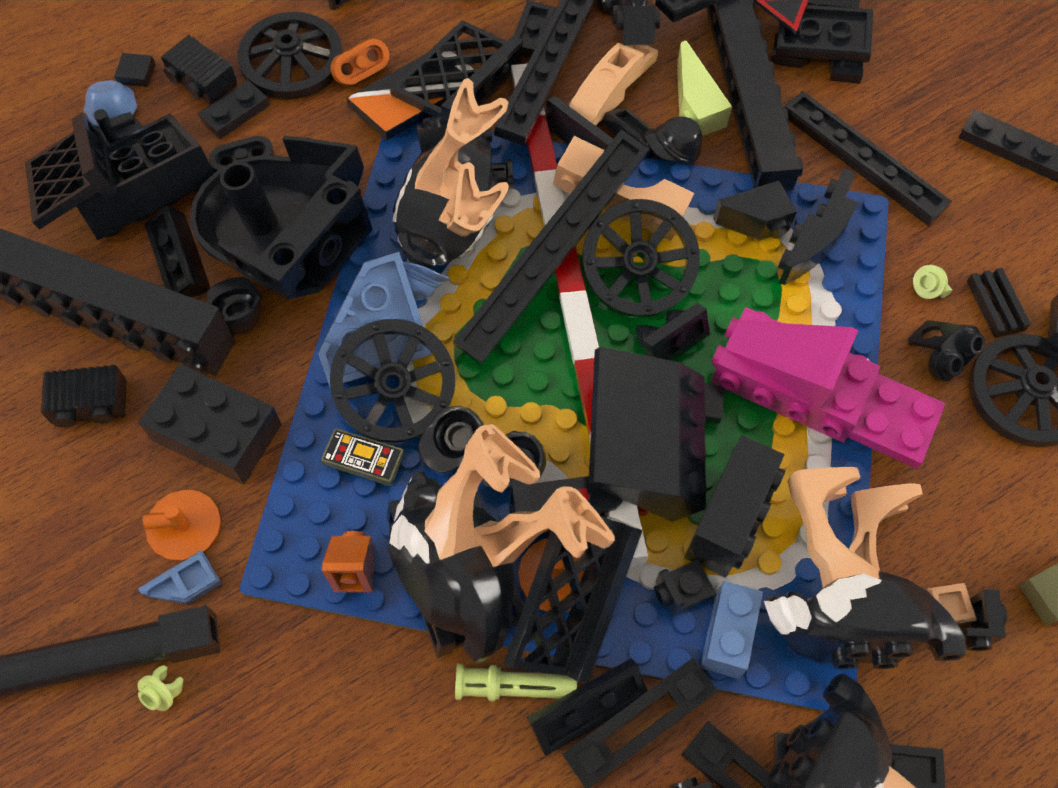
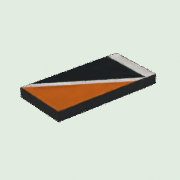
M453 51L441 54V58L457 56ZM423 56L347 97L348 107L386 141L430 116L422 110L390 95V87ZM465 64L466 70L474 69L469 64ZM460 65L443 67L445 73L461 71ZM439 68L425 69L422 73L427 75L440 72ZM463 80L447 82L448 88L460 87ZM442 82L425 84L426 90L442 89L443 84ZM421 85L407 86L405 88L409 92L422 91ZM446 97L428 100L430 103L441 107L446 101Z

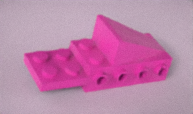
M745 307L740 319L732 318L725 333V337L730 339L726 347L718 346L710 363L716 366L711 383L720 385L730 392L842 443L848 437L916 469L923 463L946 404L878 374L881 366L872 363L862 355L849 353L859 331L855 328L781 323L770 318L764 312L754 311Z

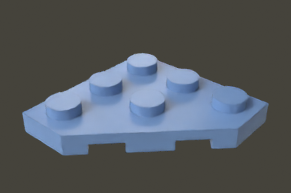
M399 252L364 262L318 351L329 387L330 371L335 354L344 340L358 328L382 319L407 320L423 326ZM398 334L384 335L392 363H397L409 337ZM372 338L360 345L353 354L380 369V360ZM419 343L411 361L431 355L432 353L423 344ZM347 364L343 383L366 375Z

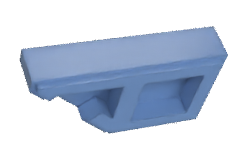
M201 550L144 584L138 590L144 597L190 605L221 586L222 582L206 554Z

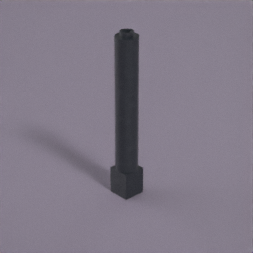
M207 605L159 615V621L1 655L0 697L164 660L176 663L220 653L216 614Z

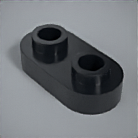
M253 136L216 147L209 155V163L215 173L236 160L254 156H275V152L269 139L263 136Z

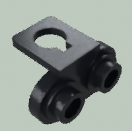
M932 320L923 323L907 339L910 345L935 349L929 359V372L934 379L949 381L954 376L959 375L963 367L976 354H980L985 347V338L980 334L977 327ZM940 330L942 333L941 337L922 338L929 331Z

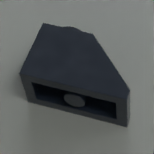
M775 181L718 199L713 220L717 225L757 240H762L771 236L777 238L786 234L791 228L797 211L780 181Z

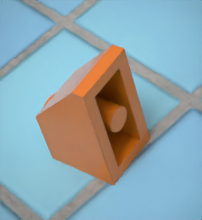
M346 531L343 533V536H331L322 562V572L334 592H373L375 545L372 537L366 536L365 533L360 531Z

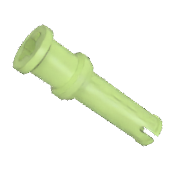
M457 663L455 700H461L463 696L487 697L491 702L499 700L500 696L559 699L577 689V681L566 675L501 671V667H497V665H491L489 669L465 668L463 663Z

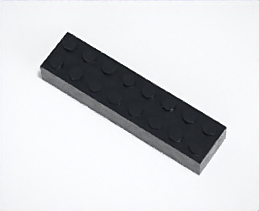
M0 228V297L14 306H19L20 304L29 306L34 312L44 317L56 316L73 328L78 329L80 326H83L102 339L109 340L110 337L115 338L132 350L140 351L142 348L150 351L156 358L164 362L170 363L174 360L201 374L206 372L214 376L217 375L236 342L219 307Z

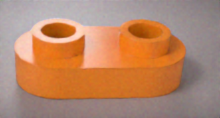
M365 40L337 55L331 63V74L339 84H356L380 71L388 64L389 50L381 40ZM369 50H372L375 54L373 61H370L367 57ZM343 64L349 66L350 71L348 75H344L341 71Z

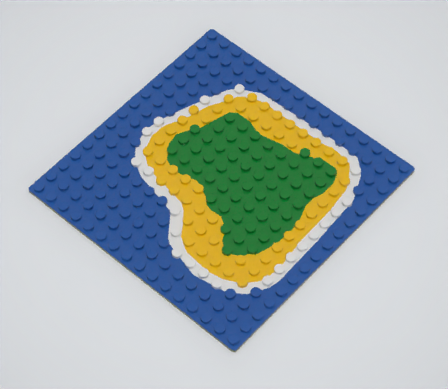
M423 120L387 141L383 137L381 139L362 199L365 208L369 212L368 217L373 230L340 269L240 584V591L244 596L428 633L418 606L405 590L391 560L388 550L390 526L386 518L389 502L402 499L407 484L417 471L423 472L426 477L438 480L439 484L444 485L457 472L458 468L446 473L431 470L419 454L418 446L421 436L405 442H382L404 449L405 453L392 487L324 466L321 458L335 428L356 435H363L350 427L339 414L318 355V351L363 263L396 252L400 253L402 261L407 262V257L403 253L402 246L398 242V236L395 232L393 207L408 171L419 154H421L416 126L423 124ZM491 131L492 163H505L507 159H512L513 189H508L504 199L495 210L489 226L486 227L480 240L475 243L469 252L465 253L461 259H455L446 262L444 265H436L429 268L450 277V280L442 282V285L435 290L431 297L415 302L423 327L431 331L443 343L453 362L455 390L449 407L462 406L471 409L479 415L484 425L494 424L504 435L514 430L534 435L544 446L546 453V466L542 476L536 483L589 476L590 439L554 274L482 366L453 344L459 333L544 228L526 143L524 146L494 136V132ZM552 141L558 165L569 145ZM644 158L624 185L646 188L666 179L694 193L683 218L692 228L698 242L700 252L699 270L688 294L669 310H687L696 303L707 309L710 335L672 361L680 362L703 375L704 383L713 384L711 379L716 366L710 364L719 345L726 347L730 338L725 337V333L732 318L740 319L745 307L754 311L764 312L770 318L781 323L855 328L859 331L849 353L862 355L878 365L889 204L886 197L848 191L846 198L854 200L858 204L837 244L812 270L800 278L783 285L778 283L783 270L777 267L785 249L792 251L795 244L790 243L789 240L797 223L804 225L809 213L816 215L821 203L828 204L830 199L824 198L828 187L796 182L793 190L785 191L797 211L790 230L777 238L771 236L757 240L717 225L713 220L718 199L754 188L750 174L692 164L684 165L656 158ZM563 191L566 200L570 193ZM622 218L612 222L609 226L630 245V222ZM641 226L642 241L647 242L653 234ZM588 230L576 245V250L598 346L646 356L645 350L636 338V326L649 325L660 328L666 324L667 311L647 317L628 316L610 309L594 295L585 279L582 267V250L589 232ZM675 232L672 240L664 237L655 250L656 252H663L684 247L680 237ZM600 235L595 249V257L622 256L609 241ZM633 257L636 265H644L641 257ZM686 259L656 264V267L681 281ZM623 268L597 269L601 280L608 289L611 288L624 271ZM647 275L652 302L660 300L673 292ZM632 277L618 294V297L640 303L636 278ZM431 354L410 361L407 370L412 371L435 362L436 359ZM441 372L411 383V386L440 397L442 387ZM364 376L343 383L344 389L373 383L375 380ZM389 379L386 385L391 389H395L399 386V382L396 379ZM725 389L720 423L705 421L706 508L741 435L785 454L779 468L786 471L777 491H774L769 501L771 503L769 511L763 523L759 525L754 535L756 536L755 543L747 559H744L740 569L732 567L725 578L703 567L715 592H717L723 581L763 591L748 670L739 679L702 670L717 691L825 712L829 709L830 705L824 699L823 693L832 678L844 673L857 682V667L845 670L834 669L833 664H820L792 650L788 646L787 640L781 636L780 632L771 623L764 601L772 596H785L788 592H798L805 598H810L822 589L820 570L809 557L806 529L801 513L792 500L787 483L790 475L802 469L856 467L858 469L860 479L846 486V496L823 504L833 533L839 541L849 548L855 531L850 497L855 491L870 488L872 448L848 437L842 443ZM374 394L348 401L352 408L366 420L379 395ZM404 397L413 424L423 419L433 409V407L414 399ZM389 401L376 425L387 428L402 427L393 402ZM480 482L477 493L482 506L489 515L500 522L509 515L510 490L504 489L501 493L484 486ZM706 509L673 522L651 512H648L646 516H639L648 558L645 565L629 567L594 666L613 669L632 658L637 663L642 676L661 680L692 658L700 666L715 597L672 616L668 606L663 608L660 605L654 592V586L657 585L655 581L660 571L667 569L670 572L692 562L684 558ZM346 531H360L365 533L366 536L372 537L375 545L373 592H334L322 572V562L331 536H343V533ZM550 532L539 535L513 562L514 585L523 607L526 597L520 589L518 577L521 558L530 546L542 539L549 538ZM512 609L511 618H512V617H515V614H514L513 609ZM539 609L537 613L538 619L547 611ZM570 611L564 613L565 621H567ZM555 621L542 631L545 641L558 631ZM516 628L508 630L502 648L509 649ZM534 639L526 644L524 652L531 653L537 648ZM556 648L550 652L551 658L554 657Z

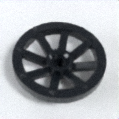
M285 12L264 18L253 25L241 39L237 55L241 72L246 81L249 80L267 96L293 99L311 95L326 87L334 79L331 74V63L343 51L336 30L328 22L308 13ZM288 28L287 30L277 32V30ZM300 28L312 30L310 32L298 34ZM264 37L272 41L256 46ZM326 39L331 50L308 43ZM270 54L256 70L252 68V58ZM306 54L327 60V63L318 72L306 58ZM277 63L281 64L280 83L264 78ZM299 65L309 78L291 83L292 66Z
M648 199L627 200L604 211L591 226L582 250L584 276L594 295L610 309L635 317L657 315L679 303L692 288L700 264L698 242L688 222L671 207ZM641 214L651 215L663 220L647 242L642 241ZM627 215L630 216V245L609 226L615 220ZM672 227L680 237L684 248L656 252V246ZM600 235L609 241L622 256L595 257V249ZM633 257H641L644 265H636ZM686 259L681 281L656 267V264ZM623 268L624 271L611 288L608 289L601 280L597 269ZM647 275L673 292L660 300L652 302ZM632 277L636 278L640 303L618 297V294Z
M382 319L358 328L341 344L331 366V394L339 414L358 433L381 442H405L422 436L437 412H442L450 406L455 390V370L446 347L431 331L407 320ZM398 334L409 337L397 363H392L384 335ZM372 338L380 360V369L353 354L360 345ZM419 343L423 344L433 354L436 361L408 371L407 367ZM346 365H350L375 380V382L344 389L343 377ZM441 372L442 387L440 397L411 386V383ZM389 379H396L399 382V386L391 389L386 385V382ZM378 394L379 397L366 420L352 408L348 401ZM404 397L414 399L433 407V409L423 419L413 424ZM389 401L393 402L402 427L387 428L376 425Z
M1015 334L992 342L977 357L969 376V390L978 413L992 429L1007 439L1027 446L1048 447L1058 445V429L1052 430L1049 408L1050 401L1058 410V377L1053 372L1058 364V349L1048 342L1047 338L1029 334ZM1013 351L1023 368L995 357L1005 352ZM1029 351L1047 357L1044 364L1038 366ZM987 369H992L1016 380L987 386ZM1015 393L1019 399L1005 416L995 406L991 398ZM1029 405H1034L1036 408L1038 430L1016 424V421Z

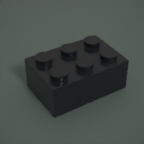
M182 364L178 365L139 422V425L152 441L242 484H245L282 425L273 406Z
M740 436L684 558L692 562L699 559L702 567L725 578L732 567L740 569L744 559H747L755 543L756 536L754 535L771 506L769 501L774 491H777L786 470L779 468L785 454L746 436Z

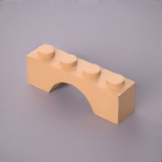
M574 136L557 165L553 184L560 187L564 192L571 194L604 150ZM666 179L646 188L623 185L605 209L607 210L627 200L648 199L663 203L677 211L681 216H684L694 193ZM641 214V226L654 234L663 220L651 215ZM629 215L621 217L623 220L630 222ZM671 227L664 237L672 240L675 230Z

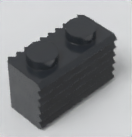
M190 34L161 56L165 66L164 73L167 78L176 85L179 82L183 84L189 94L196 100L202 98L209 104H213L219 100V97H223L224 93L228 92V89L231 90L237 84L230 62L222 59L220 55L218 56L211 49L209 50L203 43H200L198 40L196 41Z
M116 365L96 366L95 368L89 367L88 369L82 367L81 369L59 370L58 372L45 371L43 373L41 413L51 424L58 427H72L76 425L77 421L86 420L100 424L109 423L114 417L126 415V378Z

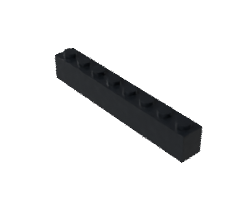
M722 0L707 7L706 11L753 187L756 188L780 181L785 191H791L794 189L798 177L802 175L803 162L801 157H797L795 151V135L793 132H790L788 127V112L786 108L782 107L781 88L774 80V65L767 56V41L762 39L761 21L759 17L755 16V3L753 0Z

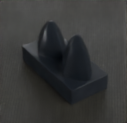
M698 303L687 310H668L666 324L660 328L649 325L636 326V338L645 350L646 356L671 361L710 335L707 309Z

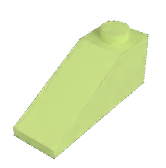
M681 42L677 59L679 117H688L696 121L703 136L726 128L732 109L731 104L688 42Z

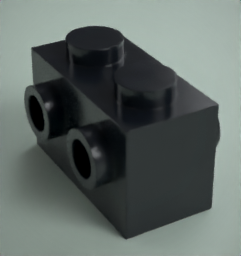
M617 0V5L612 6V25H615L617 36L622 44L654 45L655 29L660 28V10L656 9V5L651 0Z

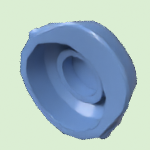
M100 81L88 88L83 111L91 123L99 126L94 118L95 111L103 109L107 112L109 118L131 112L133 116L137 103L134 92L130 87L117 81Z
M402 261L415 301L431 297L435 290L442 285V282L450 280V277L424 266Z

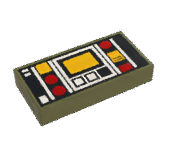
M335 428L321 458V462L324 466L392 487L405 453L404 449Z

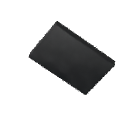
M806 5L796 34L779 22L776 56L869 63L872 45L873 9Z

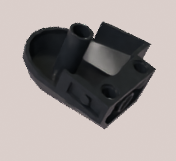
M284 136L282 140L289 157L254 156L236 160L219 169L201 185L192 202L190 224L196 240L209 256L288 300L319 293L373 230L368 217L369 212L365 208L361 197V190L359 189L364 165L356 145Z

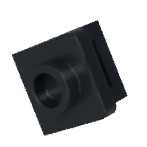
M982 590L970 598L977 621L972 623L973 628L961 630L964 634L967 650H990L993 644L1006 637L1004 625L1007 621V611L1005 605L1001 603L999 590Z

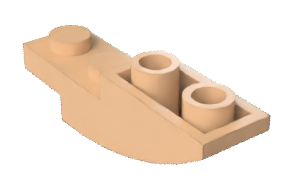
M617 43L590 72L569 106L596 126L603 119L606 112L612 111L624 100L625 89L657 61L659 50L647 45L625 46Z

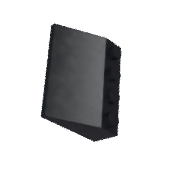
M170 113L107 144L106 149L117 194L105 201L97 192L76 207L97 240L103 237H111L116 235L124 226L132 222L145 220L153 211L163 206H171L177 203L182 196L192 191H199L201 185L214 174V171L201 145Z
M604 347L596 348L594 353L588 484L671 522L705 510L704 376L680 362Z

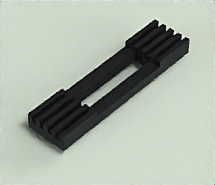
M692 658L562 755L584 788H590L718 691L695 659ZM668 693L671 696L670 698L676 703V707L612 754L603 740L664 694Z
M709 721L705 723L681 754L720 788H742L724 772L731 761H734L764 788H768L771 783L768 781L769 773Z

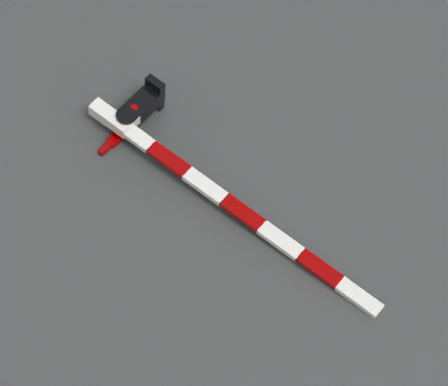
M527 64L511 65L514 89ZM543 107L526 141L542 220L545 226L563 204L565 197L563 190L553 184L557 162ZM575 246L556 270L554 276L589 439H591L595 349L599 346ZM589 476L529 485L512 478L510 481L509 514L521 511H539L556 489L564 486L577 489L599 515L616 518L641 530L642 526L639 516H646L649 511L589 485ZM548 529V530L545 531L544 533H549V532H551V530ZM643 531L630 567L645 565L648 558Z

